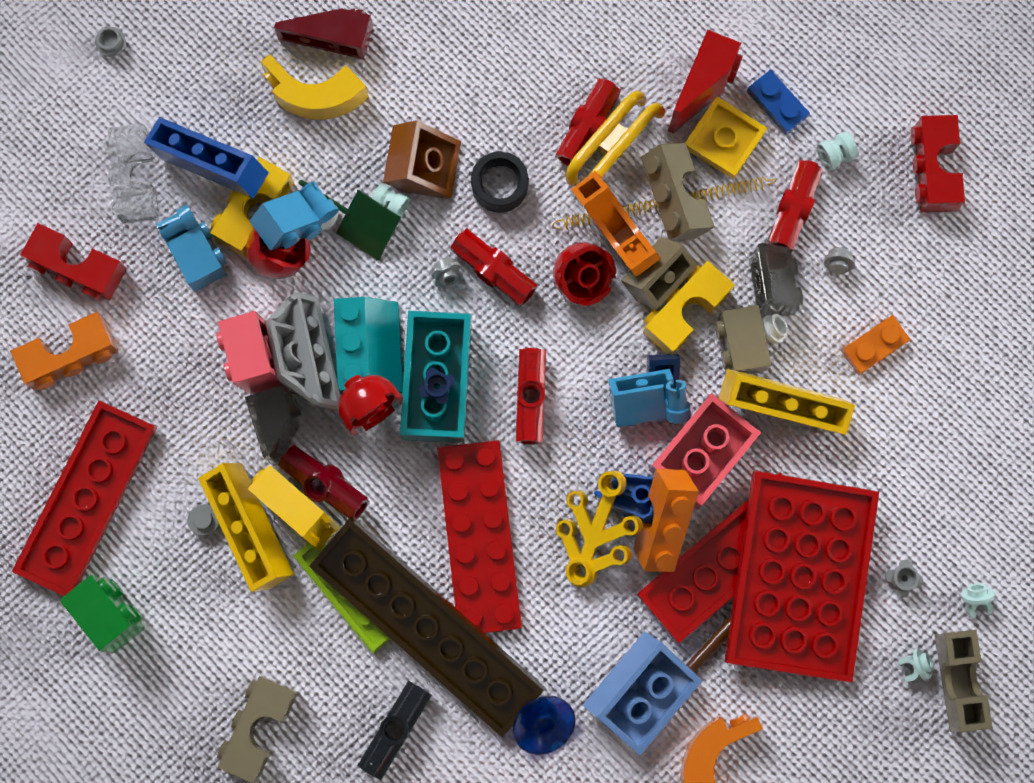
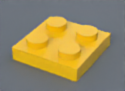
M716 96L685 143L690 153L734 180L768 128Z

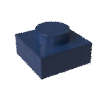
M678 354L647 355L646 373L670 369L674 379V387H676V380H679L680 357Z

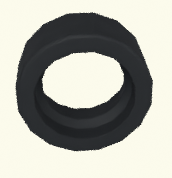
M497 151L488 153L478 160L472 170L471 187L473 196L479 205L488 211L503 213L515 209L525 199L529 186L527 168L521 159L512 153ZM496 166L512 169L518 180L514 193L509 197L501 199L489 196L482 186L483 175L488 169Z

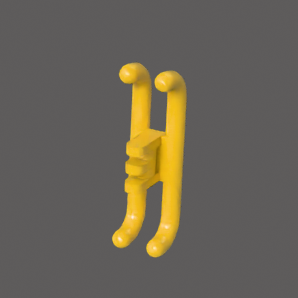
M634 91L626 96L571 160L566 171L567 184L570 186L577 184L580 169L598 147L603 158L590 174L597 171L602 178L654 117L658 119L664 117L665 109L660 103L649 105L627 129L619 123L635 105L644 106L647 99L642 91Z

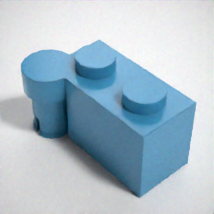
M313 181L302 187L300 191L262 203L249 222L270 251L282 246L287 249L296 244L300 239L306 238L310 240L316 237L322 231V224L332 219L339 209L331 199L325 197L317 183Z
M186 204L177 209L176 214L155 224L166 241L188 285L196 292L226 276L223 265L227 264V261L219 247L213 250L208 240L213 238L206 223L202 222L199 224L190 207Z
M670 369L608 379L611 410L617 427L634 426L638 423L664 420L674 424H681L691 418L690 404L686 399V383L682 380H676V389H674V379Z

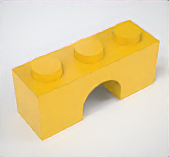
M260 156L257 161L269 174L254 199L233 190L227 200L228 206L222 214L219 213L214 218L211 224L212 230L210 233L214 240L245 259L248 258L246 251L247 240L254 228L248 219L250 209L257 203L268 202L287 195L294 185L291 174Z
M708 260L702 267L697 266L686 278L688 282L681 289L677 288L666 299L667 304L660 311L654 309L644 320L646 326L643 334L665 354H674L691 336L694 330L686 323L682 316V309L685 306L691 304L700 305L712 314L735 287V284Z

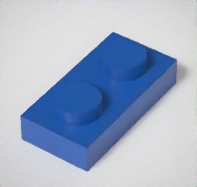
M771 69L751 84L746 91L785 135L808 118L810 114Z

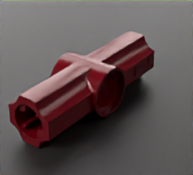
M296 445L288 448L279 461L278 466L280 469L303 485L304 492L310 500L314 502L324 500L347 518L353 517L355 520L366 510L370 502L368 497L344 481V476L338 467L329 464L323 466Z

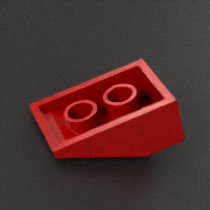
M707 29L674 108L668 132L674 134L711 103L716 96L723 93L726 83L733 84L743 55L738 54L741 42Z

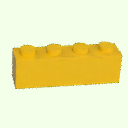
M731 369L726 370L719 394V399L731 406L847 435L855 404L842 398Z
M222 463L200 476L198 480L250 591L270 590L294 576L259 499L248 490L251 482L242 463Z

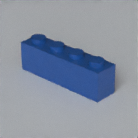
M161 117L158 118L144 141L160 159L253 199L269 174L253 155Z

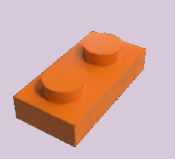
M891 315L848 344L841 352L859 376L908 343L911 339L896 318Z

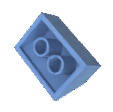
M644 631L582 706L641 756L703 680L661 641Z

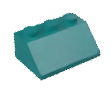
M365 296L333 298L337 383L340 395L346 389L344 384L356 375H360L362 378L368 375L382 376L388 379L401 394L403 392L399 303Z

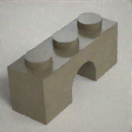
M686 143L659 144L641 157L669 240L696 239L715 227L706 200L691 197L683 186L682 179L695 172Z
M977 629L935 634L950 732L993 729L988 696L982 694L977 681V664L982 662Z
M259 676L257 681L253 679L245 693V698L248 699V702L243 711L238 710L232 721L231 728L235 729L230 741L225 740L219 749L217 758L221 761L217 768L250 783H257L271 755V751L259 746L254 738L255 726L264 717L286 722L299 691L265 676Z

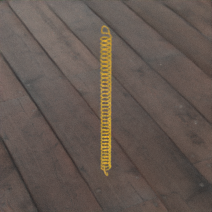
M762 176V178H764L765 181L775 180L774 182L768 183L767 185L773 184L777 181L776 179L766 180V178ZM756 178L755 181L753 180V182H754V184H755V189H756V191H757V185H756L757 179L759 180V182H760V184H761V190H763L762 178H761V180H760L759 178ZM745 180L744 183H743L742 181H740V182L742 183L743 187H744V192H745V193H746V188H745L746 181H747L748 184H749L750 192H752V189H751V180H750V183H749L748 180ZM734 182L733 186H732V184L729 183V184H728V187H727L725 184H723L722 188L718 185L716 189H715L714 187H712V188H711V191H710L709 188H706L705 191H704L703 189H701V190H700V194H699V192H698L697 190H695L694 194H693V192L690 191V192H689V195H690V193H692L693 198L696 199V191H697V193H698V195H699V198L701 199V191H703V193H704V195H705V198H706V201H707V189H708L709 192H710V195H711V200H713V197H712V189L714 188V190H715V192H716L717 199H719V197H718V187H719L720 190H721V192H722V197L724 198L723 187L725 186V187H726V190H727V193H728V197H730V195H729V185H731L732 190H733V194H734V196H735V191H734V185H735V184H736L737 187H738L739 194H741V192H740V182H739V185H738L736 182ZM652 199L650 200V205H649L648 201L645 200L644 205H643V203H642L641 201L639 202V207H638V205H637L636 203L633 204V208H632L631 204H628V207H627V208H626L625 205L622 206V207H625L626 212H627V214L629 215V205H630V207H631V209H632V212H633V216H635V209H634L635 205H636V207H637V209H638L639 215H641V213H640V203H641L642 206H643V209H644V213H645V214H646V202H647V204H648V206H649L650 213H652V210H651V201H652L653 204H654V206H655V210H656V212H657V204H656V201L654 202V200H652ZM584 213V214H583V219H582L581 215L578 214L577 219H576V217L573 215V216H572V222H571L570 218L567 216L566 222H565L564 219L557 220V221H555V222L553 223L552 226H553L554 229H561L562 227H560V228H555V227H554V224H555L556 222H558V221H562V220H563V221H564V224H565V227H566V230H568V219H569L570 224H571V227H572V229H573V228H574V226H573V217H574V218H575V221H576V224H577V227L579 228V216H580V218H581V221H582L583 226H585L584 215L586 216L589 225H590V216L588 215V217H587V214Z

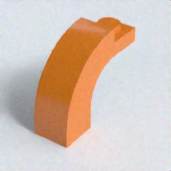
M594 171L571 188L589 216L635 277L661 259L597 171Z
M747 713L729 720L730 727L726 726L723 717H717L704 725L694 735L684 753L680 773L681 783H715L714 766L720 752L732 742L762 730L759 718L754 716L749 718Z

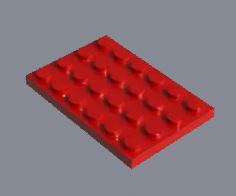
M753 471L724 662L853 682L880 491Z

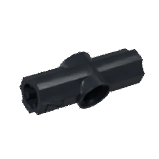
M408 680L388 715L381 722L379 730L357 766L381 781L403 743L409 737L412 728L432 697V694ZM394 720L399 721L404 728L401 738L395 740L390 738L386 732L387 725Z

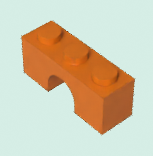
M95 312L68 324L73 336V342L71 347L62 354H52L48 344L40 338L11 350L10 352L24 384L33 390H44L55 384L54 380L63 376L72 377L78 375L84 370L83 367L92 363L101 364L110 360L112 354L119 350L105 318L98 312Z
M656 469L648 495L654 509L653 523H643L642 531L637 534L633 547L644 571H675L699 493L686 470Z

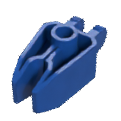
M622 473L626 478V489L621 495L616 496L611 511L623 517L637 516L641 519L642 523H653L654 509L648 497L653 477ZM613 478L611 481L612 487L617 489L619 486L618 480ZM594 491L595 498L600 502L602 493Z

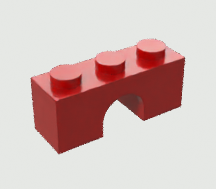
M958 115L921 116L915 126L911 128V143L916 146V155L913 158V171L915 174H918V184L915 188L916 202L920 203L921 212H957L965 203L963 173H948L944 171L938 164L937 155L952 154L960 145Z
M37 223L20 254L28 262L27 267L41 275H44L46 271L55 275L54 280L68 288H71L73 284L83 288L81 293L96 301L100 297L110 301L127 268L119 260L93 248L82 263L70 265L67 262V256L73 243L65 235Z

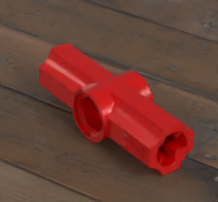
M598 78L584 105H580L570 122L569 131L555 155L562 164L569 166L574 156L607 119L621 93V89L615 83L607 79Z
M810 160L798 161L789 187L785 189L777 208L776 214L778 216L768 238L767 245L771 246L772 249L782 253H792L802 225H805L815 201L813 196L823 172V168L818 163Z
M468 228L461 231L450 247L454 254L474 269V273L484 283L492 288H498L520 307L531 298L537 289V284L513 266V261L504 252L496 247L491 248Z
M539 348L519 349L515 442L525 445L543 444L546 350ZM527 390H535L540 398L535 403H527L522 398V395Z

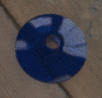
M542 696L527 703L517 714L513 724L514 739L519 747L527 753L535 755L551 753L562 747L571 737L576 721L574 711L569 703L560 697Z

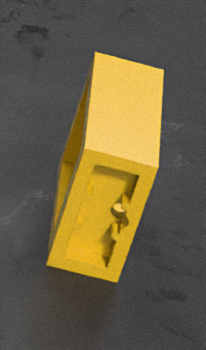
M268 465L266 469L260 470L253 477L252 484L248 490L319 551L339 530L340 526L272 466Z

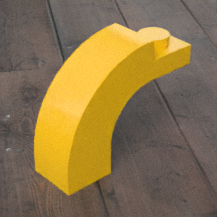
M270 54L261 61L265 71L262 76L273 88L271 91L275 101L282 108L299 117L313 120L340 117L354 110L369 98L366 85L347 65L325 82L305 84L292 78Z

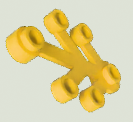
M607 471L599 477L598 488L602 493V497L593 522H591L586 509L588 503L586 493L577 490L567 495L566 503L573 510L585 541L583 549L580 551L574 537L577 533L576 523L571 519L561 520L557 523L556 533L562 538L570 559L566 567V577L574 586H589L596 579L598 571L614 564L623 565L631 560L632 552L626 545L615 546L611 549L610 554L593 559L597 547L625 535H637L643 528V523L639 517L628 516L621 523L605 529L616 496L621 495L627 485L626 478L619 471ZM613 478L618 480L619 486L617 489L612 487L611 481ZM575 495L580 497L579 506L574 503ZM630 520L634 521L636 527L634 531H631L628 528V522ZM564 524L570 527L568 535L563 531ZM619 549L624 552L623 561L617 557ZM581 565L585 567V576H582L579 572Z

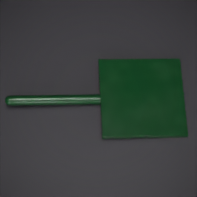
M302 179L298 182L302 187L308 184ZM357 190L348 209L325 195L327 199H331L340 212L345 214L336 234L379 261L402 217L360 190Z

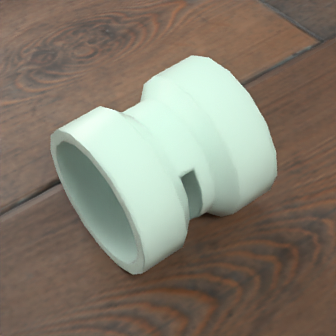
M847 131L837 134L832 141L825 140L817 144L819 159L828 171L838 168L840 163L844 161L851 162L859 157L857 145Z
M384 183L377 187L371 197L400 217L405 213L410 200L409 197L401 193L395 194L392 192L391 187Z

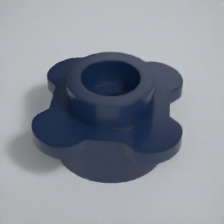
M430 368L426 371L424 385L419 387V393L423 398L430 397L435 399L438 404H445L449 400L448 393L450 389L456 384L455 378L450 374L445 375L442 372H438L436 368ZM438 383L440 384V388L435 389L434 385Z

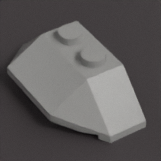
M294 292L265 321L276 377L289 392L311 404L338 410L340 392L319 299L314 296Z

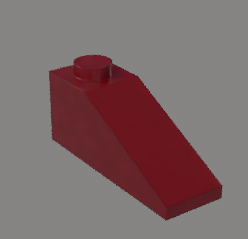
M340 8L275 23L274 29L278 40L364 60L373 24L371 15L361 9L352 8L347 10Z

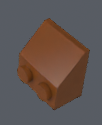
M418 120L393 125L383 183L405 193L445 199L452 198L461 141Z

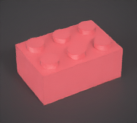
M256 311L218 321L220 332L216 333L219 348L226 353L228 362L224 363V370L229 382L233 381L237 387H240L257 399L287 389L276 377L265 324L266 320Z
M711 393L652 464L649 471L655 474L656 469L686 470L699 491L694 506L698 510L761 432Z

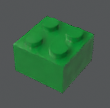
M90 575L59 600L99 651L116 653L145 629L144 625L140 622L143 619L142 614L133 604L128 606L121 598L124 592L113 579L109 581L106 577L101 578Z

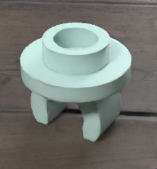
M974 583L962 591L961 596L963 602H965V609L972 618L976 617L975 610L979 605H983V609L988 615L993 613V605L991 603L995 598L993 589L982 583Z
M920 648L913 650V656L908 655L898 661L899 665L910 663L914 667L913 674L904 677L905 681L908 682L914 681L919 676L924 681L931 678V672L934 671V664L930 655L927 652L923 653Z

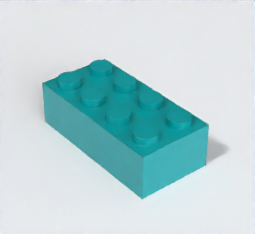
M408 310L402 392L403 402L400 422V436L402 440L464 444L472 326L471 314ZM430 368H436L438 372H442L445 375L450 374L455 378L456 384L450 389L448 393L449 400L445 404H438L435 399L430 397L423 398L419 393V387L424 385L426 371ZM435 384L434 388L439 389L440 384Z

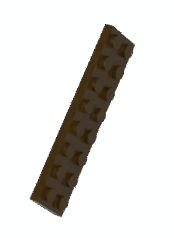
M353 517L348 519L310 564V568L502 738L545 690L546 687Z

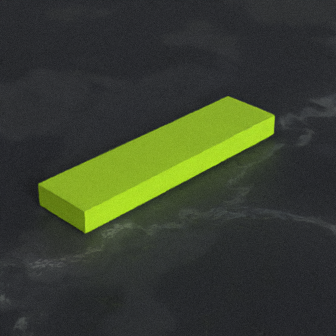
M310 543L306 544L293 557L369 650L375 654L391 639L309 567L326 545L319 551Z

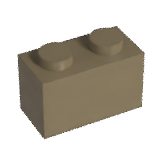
M662 236L652 246L661 259L637 277L629 270L621 279L636 301L656 310L698 266L682 244Z
M759 305L722 311L718 321L715 322L717 339L723 340L725 351H721V360L724 370L731 369L746 374L767 371L771 366Z

